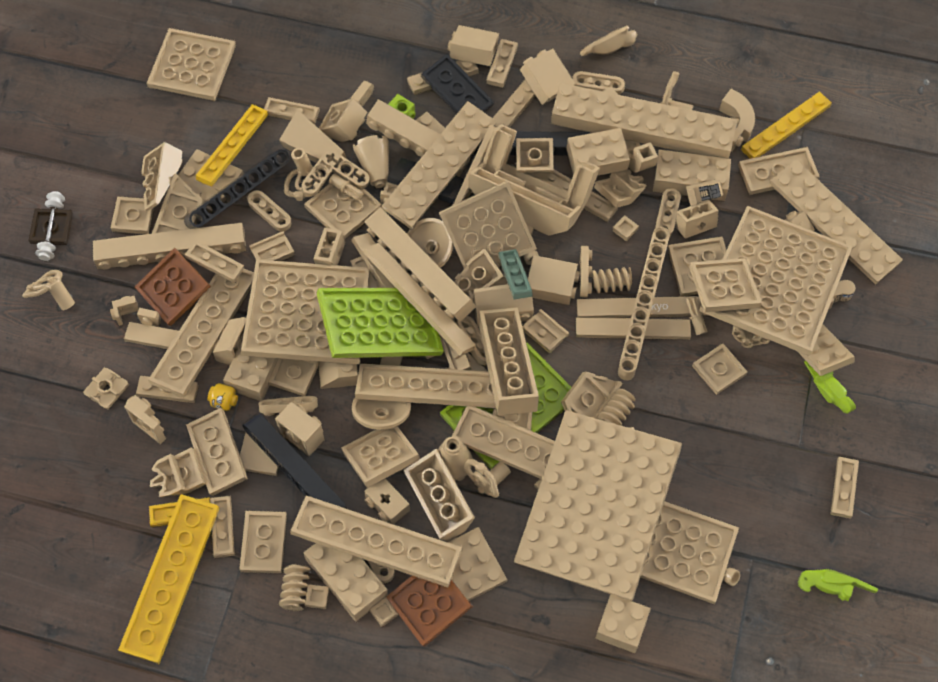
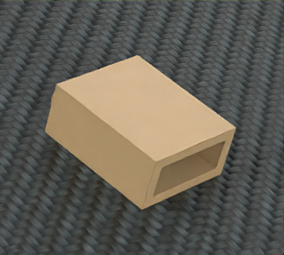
M459 25L457 31H454L452 34V41L450 40L448 43L450 57L461 61L491 66L498 48L499 33Z
M554 49L549 51L543 50L537 54L536 58L530 57L526 59L520 69L542 105L556 98L560 83L575 85V82Z
M534 255L528 281L531 282L532 298L570 305L571 298L575 299L577 289L574 287V282L578 283L580 272L577 271L578 264Z

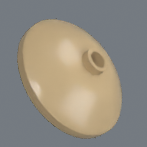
M436 218L422 219L416 223L412 230L409 229L407 235L440 268L450 258L453 251V243L443 221Z
M355 398L352 402V414L355 420L361 425L375 430L394 428L402 424L411 412L410 402Z

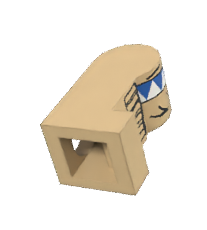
M849 280L839 281L829 309H831L834 302L848 301L852 298L856 289L853 282Z

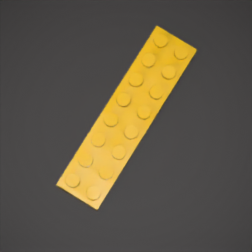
M180 494L118 649L120 652L157 664L160 663L220 509L218 505Z

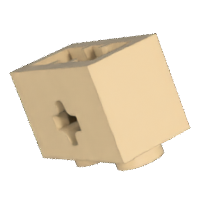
M710 200L677 211L676 229L685 239L717 227L719 210Z
M324 228L314 256L315 264L338 266L346 243L341 230Z
M386 479L375 483L364 491L366 504L371 509L375 508L379 512L378 516L384 522L388 521L394 525L410 511L409 503Z

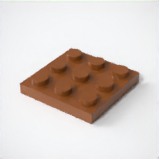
M176 248L169 252L135 286L138 292L169 326L174 324L211 287Z
M412 575L386 596L423 647L428 645L473 607L452 579L449 586L445 587Z

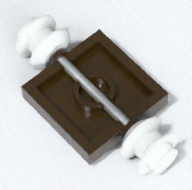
M56 191L46 195L48 200L45 202V205L49 209H34L28 241L30 244H37L39 250L35 254L43 261L54 258L55 255L52 253L56 250L54 245H67L72 222V210L63 209L64 205L62 202L65 201V197Z

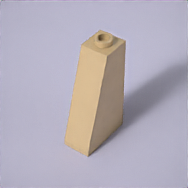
M298 110L279 139L283 148L290 151L296 148H303L309 160L315 163L329 150H333L347 159L344 151ZM334 157L328 158L327 162H334Z

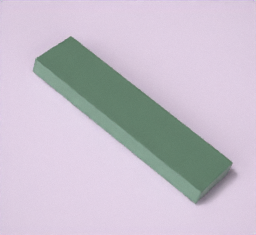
M517 249L498 252L499 261L513 300L533 297L532 289Z

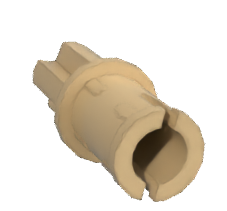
M333 174L330 177L329 184L341 190L342 194L346 193L355 200L362 198L363 191L353 186L349 180L346 181L337 174Z
M688 298L686 301L691 314L689 319L692 320L696 335L707 333L708 330L703 318L704 313L699 311L697 298Z

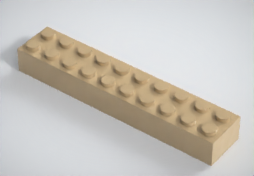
M560 83L552 111L551 124L592 133L621 128L624 140L643 144L651 142L652 146L690 154L729 159L738 120Z

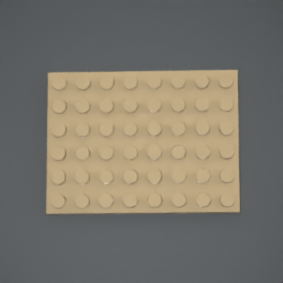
M747 206L722 260L746 259L762 305L760 308L704 312L701 304L699 311L810 356L852 246Z
M566 410L514 563L633 601L682 443Z

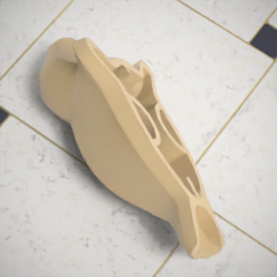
M628 25L616 29L589 44L580 51V55L586 56L590 53L605 55L614 53L622 47H630L635 43L637 33L635 30L628 31Z

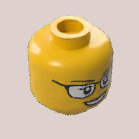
M218 383L210 388L207 400L210 401L211 407L216 409L222 408L224 411H228L232 406H236L238 395H236L234 387Z

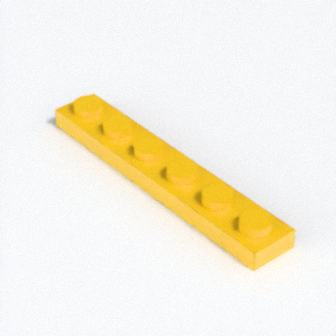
M819 91L744 144L741 151L750 159L762 156L830 108L832 102Z
M252 104L195 175L196 180L212 187L267 118L268 111Z

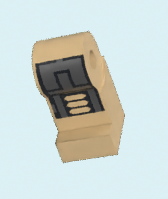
M720 180L686 186L690 206L723 196Z

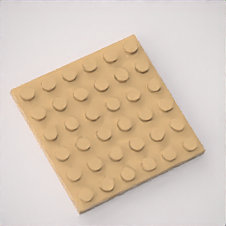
M256 260L241 356L360 364V357L332 358L316 292L318 288H368L369 268Z

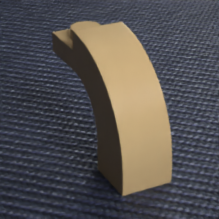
M730 89L723 98L719 111L730 116L732 119L738 120L731 148L733 152L735 147H740L743 141H749L755 123V113L750 102L742 94Z
M625 140L630 158L628 166L630 170L639 172L654 167L657 164L658 155L651 142L640 145L638 142Z

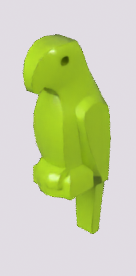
M806 360L804 361L814 378L815 385L828 403L836 405L845 414H849L856 409L854 402L850 397L846 396L847 390L833 377V371L820 376Z
M806 570L801 573L798 579L800 589L805 592H810V588L815 586L825 593L838 595L843 601L850 599L854 586L872 593L878 592V588L834 570Z

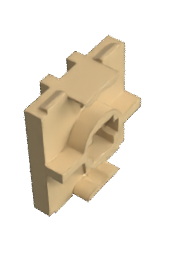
M104 367L96 377L92 378L93 381L83 393L108 410L129 386V383L112 370ZM107 385H110L108 390L103 391Z

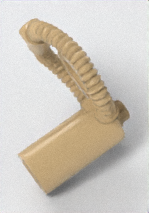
M672 72L664 93L663 102L660 104L692 110L693 105L673 101L670 98L671 90L679 78L678 72Z
M296 148L292 151L291 156L297 169L287 175L284 183V193L288 197H294L297 201H302L303 198L308 196L303 194L299 183L302 182L301 177L307 176L313 169V166L303 148ZM317 170L315 172V174H317L319 178L323 177V174L320 170ZM298 174L295 182V187L298 191L291 192L289 191L290 181ZM313 182L310 186H307V190L312 187Z
M51 270L36 282L27 285V290L22 295L23 298L36 297L50 291L62 310L69 309L75 304V301L61 282L62 272L59 270Z
M474 459L467 460L464 465L466 474L479 487L478 491L481 494L485 492L488 496L494 498L499 496L497 486L511 473L507 465L502 462H498L490 471H488L484 463H479ZM471 465L477 470L474 473L470 469Z

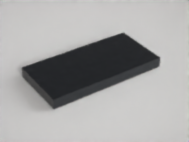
M448 54L421 73L423 80L456 114L467 101L483 112L494 105V101Z
M401 158L389 174L387 182L399 185L416 165V162ZM454 176L437 199L454 204L465 179Z

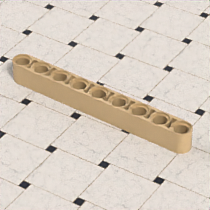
M657 227L653 231L619 363L618 376L623 380H631L636 372L670 237V232L665 227ZM636 333L639 337H635L632 334ZM628 350H633L636 353H629ZM623 367H629L631 370L627 371Z

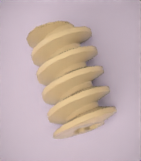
M622 267L620 272L617 268H614L613 273L610 269H606L605 273L600 269L598 275L595 270H592L593 289L596 288L599 294L601 288H604L605 293H608L609 287L615 292L617 286L620 291H623V287L626 286L627 290L630 291L632 285L631 268L629 267L627 271L625 267Z
M617 389L615 394L612 395L611 400L607 402V406L599 413L597 419L622 426L620 420H626L624 414L629 415L631 413L629 409L635 408L633 403L635 397L624 389Z
M289 565L284 569L285 576L282 579L284 584L281 586L283 592L280 593L282 600L279 601V606L286 610H304L299 605L306 603V600L301 599V596L307 595V592L303 591L302 588L308 587V584L304 583L303 580L309 579V576L304 574V572L310 571L309 567Z

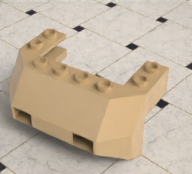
M500 124L493 129L483 163L469 172L468 187L474 195H477L508 181L528 226L534 227L535 230L548 236L568 231L575 224L589 200L600 167L583 160L582 164L578 165L575 169L568 191L527 172H517L515 167L507 164L517 131Z

